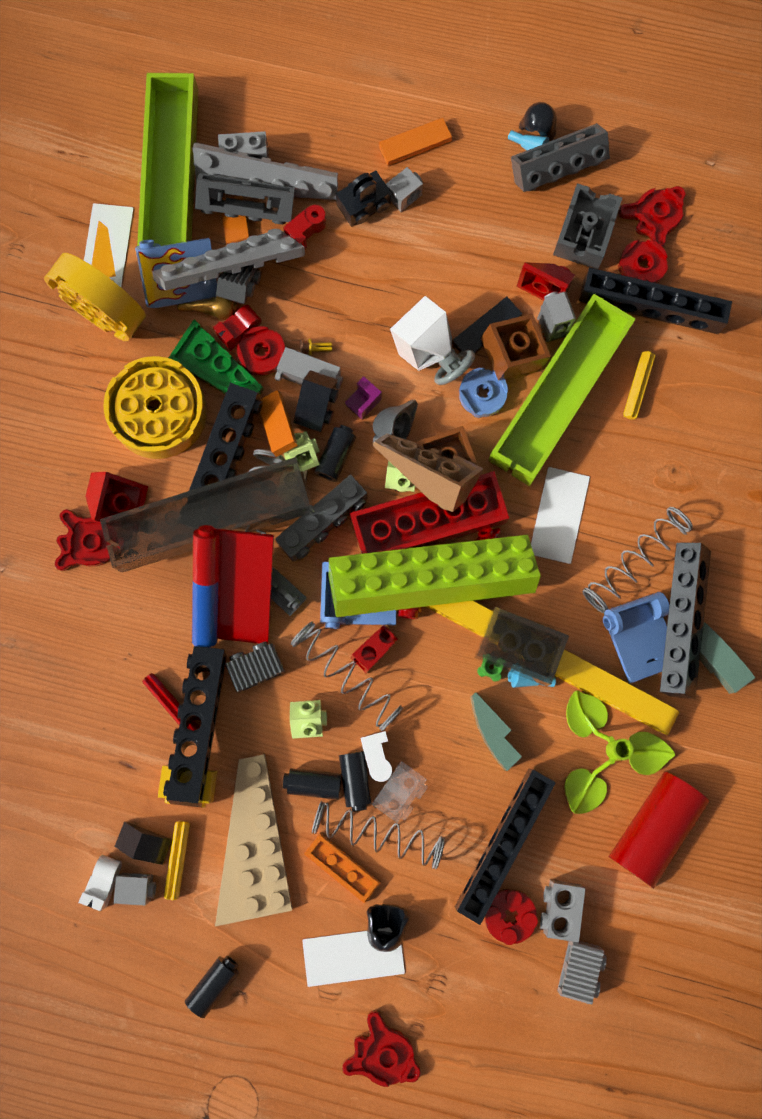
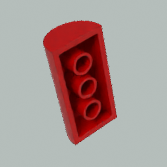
M664 772L610 853L609 858L654 889L708 806L709 799L680 778Z

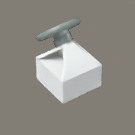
M426 296L390 329L398 354L418 371L437 362L440 364L441 368L434 377L437 385L448 384L461 376L475 359V353L472 350H465L458 354L455 353L452 349V335L446 312Z

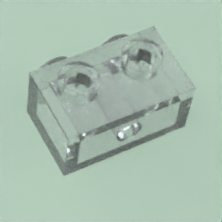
M401 761L372 802V805L396 823L400 819L405 821L413 810L410 804L414 798L420 799L428 788L425 784L427 779Z

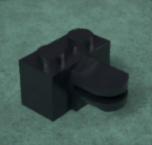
M375 170L370 174L364 173L358 176L346 188L337 192L336 203L352 227L366 222L376 212L381 213L385 211L391 204V192Z

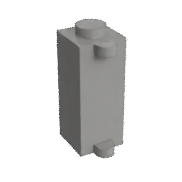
M285 347L277 366L275 380L280 381L281 378L302 385L304 377L312 370L338 379L336 389H340L343 377L341 376L340 367Z

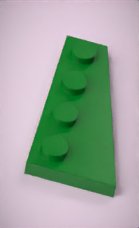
M195 319L168 357L179 362L195 377L226 394L230 382L258 392L259 395L264 390L263 386L239 365Z

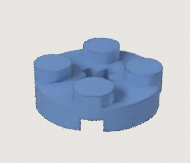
M476 368L464 376L459 388V399L464 409L474 417L492 416L503 408L507 399L508 386L505 379L498 381L494 370ZM482 387L483 390L488 389V397L484 398L483 396H478V388Z

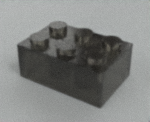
M495 607L491 612L474 658L542 685L549 686L553 682L569 635Z

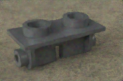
M272 567L271 599L291 616L307 597Z

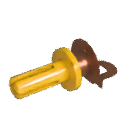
M308 339V342L300 340V352H308V355L311 356L312 351H332V343H312L311 339Z

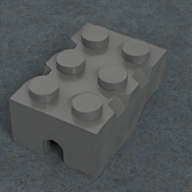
M577 183L553 255L598 269L604 258L622 197L608 194L600 195L598 199L595 198L596 193L591 191L590 187Z

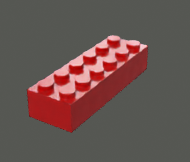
M495 471L482 474L465 502L453 512L442 509L438 504L432 502L420 492L350 513L361 554L432 546L477 533L486 528L504 525L509 520Z

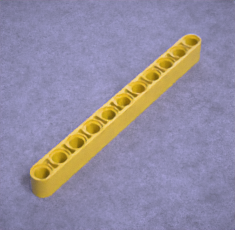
M474 601L426 606L430 610L583 692L598 698L600 701L660 733L669 735L680 713L668 704Z

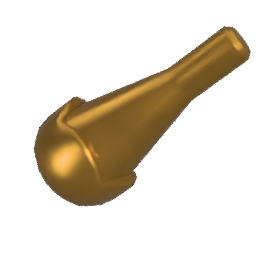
M215 296L196 302L177 304V309L179 311H195L216 317L219 321H225L236 313L238 305L235 301Z

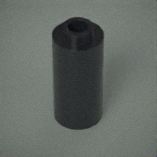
M344 425L333 428L319 460L320 465L314 471L315 474L326 480L337 482L356 439L351 428Z
M364 751L339 755L346 807H351L352 812L367 810V804H371Z
M290 768L289 773H284L283 789H287V794L339 800L341 774L293 768Z
M219 956L185 999L186 1006L195 1015L205 1018L239 974L236 961L229 956L225 958Z

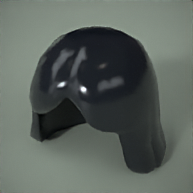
M545 102L534 103L527 109L520 121L519 129L524 130L525 128L529 132L537 130L541 136H547L549 141H552L556 136L557 121L553 107Z
M375 904L367 909V936L369 944L380 952L396 950L403 942L406 926L410 919L409 913L405 909L394 905ZM390 928L392 932L378 931V929Z

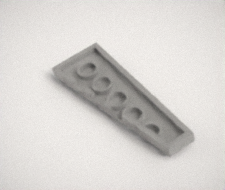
M194 143L193 145L196 184L199 173L295 187L294 197L336 200L338 173L307 166L302 167L288 162L284 164L272 162L270 158L265 157L258 159L249 157L248 154L238 152V154L224 151L223 148Z
M271 229L267 233L250 236L247 240L229 243L226 247L208 250L205 254L196 257L185 258L182 262L164 265L161 269L152 271L153 279L166 291L218 278L220 272L234 274L241 272V267L244 266L262 267L264 266V261L275 259L278 263L305 256V248L282 230Z

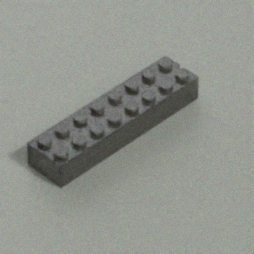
M294 457L100 519L105 541L111 544L107 546L112 568L123 573L193 551V532L202 525H210L217 529L253 532L315 511L302 467L297 458Z

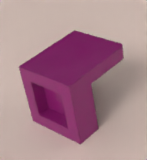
M363 376L357 383V390L349 397L345 405L363 420L382 400V392Z

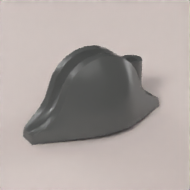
M410 400L400 406L389 407L381 411L373 422V431L376 434L373 438V443L386 433L407 439L418 407L417 401Z

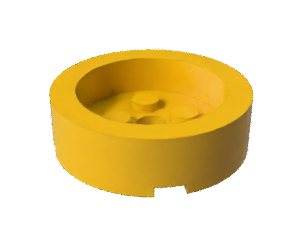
M62 253L44 277L47 285L53 290L56 287L60 293L59 297L71 308L105 332L108 330L116 332L114 336L120 340L129 341L146 318V314L141 306L124 289L101 271L72 254Z
M160 356L140 358L125 365V368L110 381L104 397V414L113 434L126 448L145 458H170L190 448L201 435L207 418L206 399L194 375L179 362ZM159 400L161 405L157 410L152 412L148 409L150 401Z

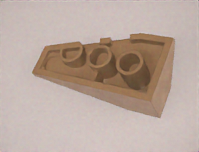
M387 433L373 443V446L429 500L438 504L442 509L451 512L455 511L465 502L483 472V468L464 458L454 455L453 459L438 455L439 450L434 448L422 450L417 448L415 442Z

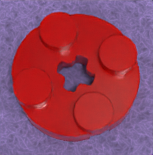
M647 240L646 242L633 241L626 246L621 254L618 270L623 276L658 283L668 269L667 253L659 243L653 240ZM646 259L648 261V268L639 266L638 260L644 261Z
M257 326L247 330L237 345V355L241 365L251 375H268L275 372L285 350V344L281 335L264 326ZM259 346H263L264 349L268 348L264 356L255 354Z
M503 889L498 891L485 915V924L490 934L506 945L518 944L528 939L538 923L536 908L526 894L516 890ZM509 909L511 912H517L514 923L511 921L506 923L504 921L506 910Z

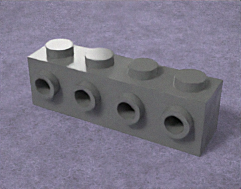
M596 123L511 156L515 184L523 192L533 191L538 186L556 182L561 177L576 174L584 168L597 166L602 161L610 159L608 132Z
M350 474L276 537V543L292 562H295L297 559H303L310 552L309 549L314 544L323 542L329 536L328 532L335 526L339 528L343 525L351 512L358 511L367 503V492Z

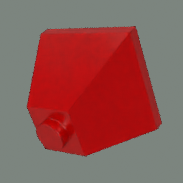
M525 262L516 287L544 301V297L549 293H567L575 274L571 273L567 267L556 264Z
M92 472L85 496L92 520L132 533H138L148 486L109 472Z

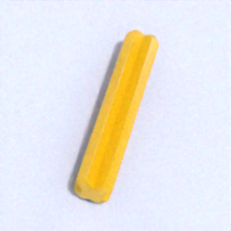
M650 351L642 352L623 413V416L629 420H636L640 411L655 360V354Z
M177 821L174 826L164 898L167 900H177L180 894L190 827L189 822Z

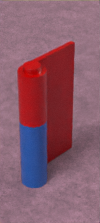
M202 525L193 532L192 644L194 646L210 648L216 645L218 639L258 644L267 641V644L269 643L274 535L217 529L210 525Z

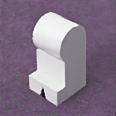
M385 731L361 738L370 775L378 782L388 780L392 774V767L385 759L381 744L388 741Z
M101 855L96 862L92 876H90L79 903L98 911L105 909L111 898L116 883V876L119 875L122 862Z

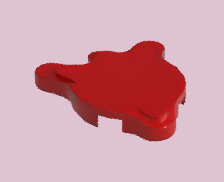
M680 186L666 188L665 190H655L656 188H652L645 192L635 203L621 205L618 212L619 216L623 219L638 220L639 223L635 228L636 233L648 236L650 240L664 247L667 234L680 224L684 216L682 207L686 192Z
M68 509L60 513V520L67 527L68 533L66 535H59L56 539L61 549V553L54 564L57 570L66 571L76 565L97 567L105 564L116 553L124 550L126 545L125 539L117 535L110 525L93 521L91 517L80 518Z
M371 1011L367 1016L370 1036L364 1037L359 1035L355 1037V1054L343 1062V1073L347 1076L363 1075L368 1077L373 1083L383 1087H389V1085L399 1082H416L421 1072L419 1065L415 1061L410 1041L398 1030L388 1027L379 1011Z

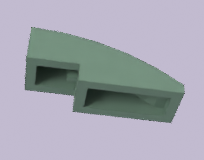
M704 622L700 661L709 673H714L729 694L736 693L756 677L726 642Z
M475 692L470 696L479 732L495 760L505 771H508L522 757L504 738L512 730Z

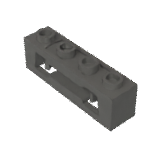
M199 173L196 184L195 209H201V212L205 214L221 212L225 213V216L233 218L242 215L248 216L253 221L269 219L275 224H286V222L291 221L295 187ZM225 190V194L264 199L265 196H268L267 206H265V203L233 198L222 200L223 192Z

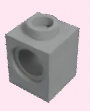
M408 167L386 184L391 192V202L400 212L422 196L423 181L416 172L413 173Z
M121 873L116 876L114 904L147 905L151 902V898L155 897L156 882H153V875Z

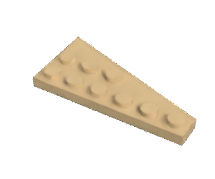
M265 754L239 759L215 926L293 910Z

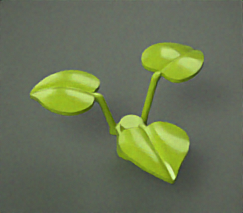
M578 690L574 691L571 695L566 709V718L570 729L579 737H587L593 732L596 736L608 741L606 754L609 757V760L595 769L592 774L588 770L581 768L572 771L567 776L564 785L565 794L571 811L574 814L590 812L602 803L607 793V785L604 780L596 776L605 768L614 764L615 761L629 759L631 767L637 773L651 775L658 772L675 756V752L665 741L649 732H637L631 735L629 740H615L612 736L599 732L597 729L604 727L608 719L605 705L598 698Z

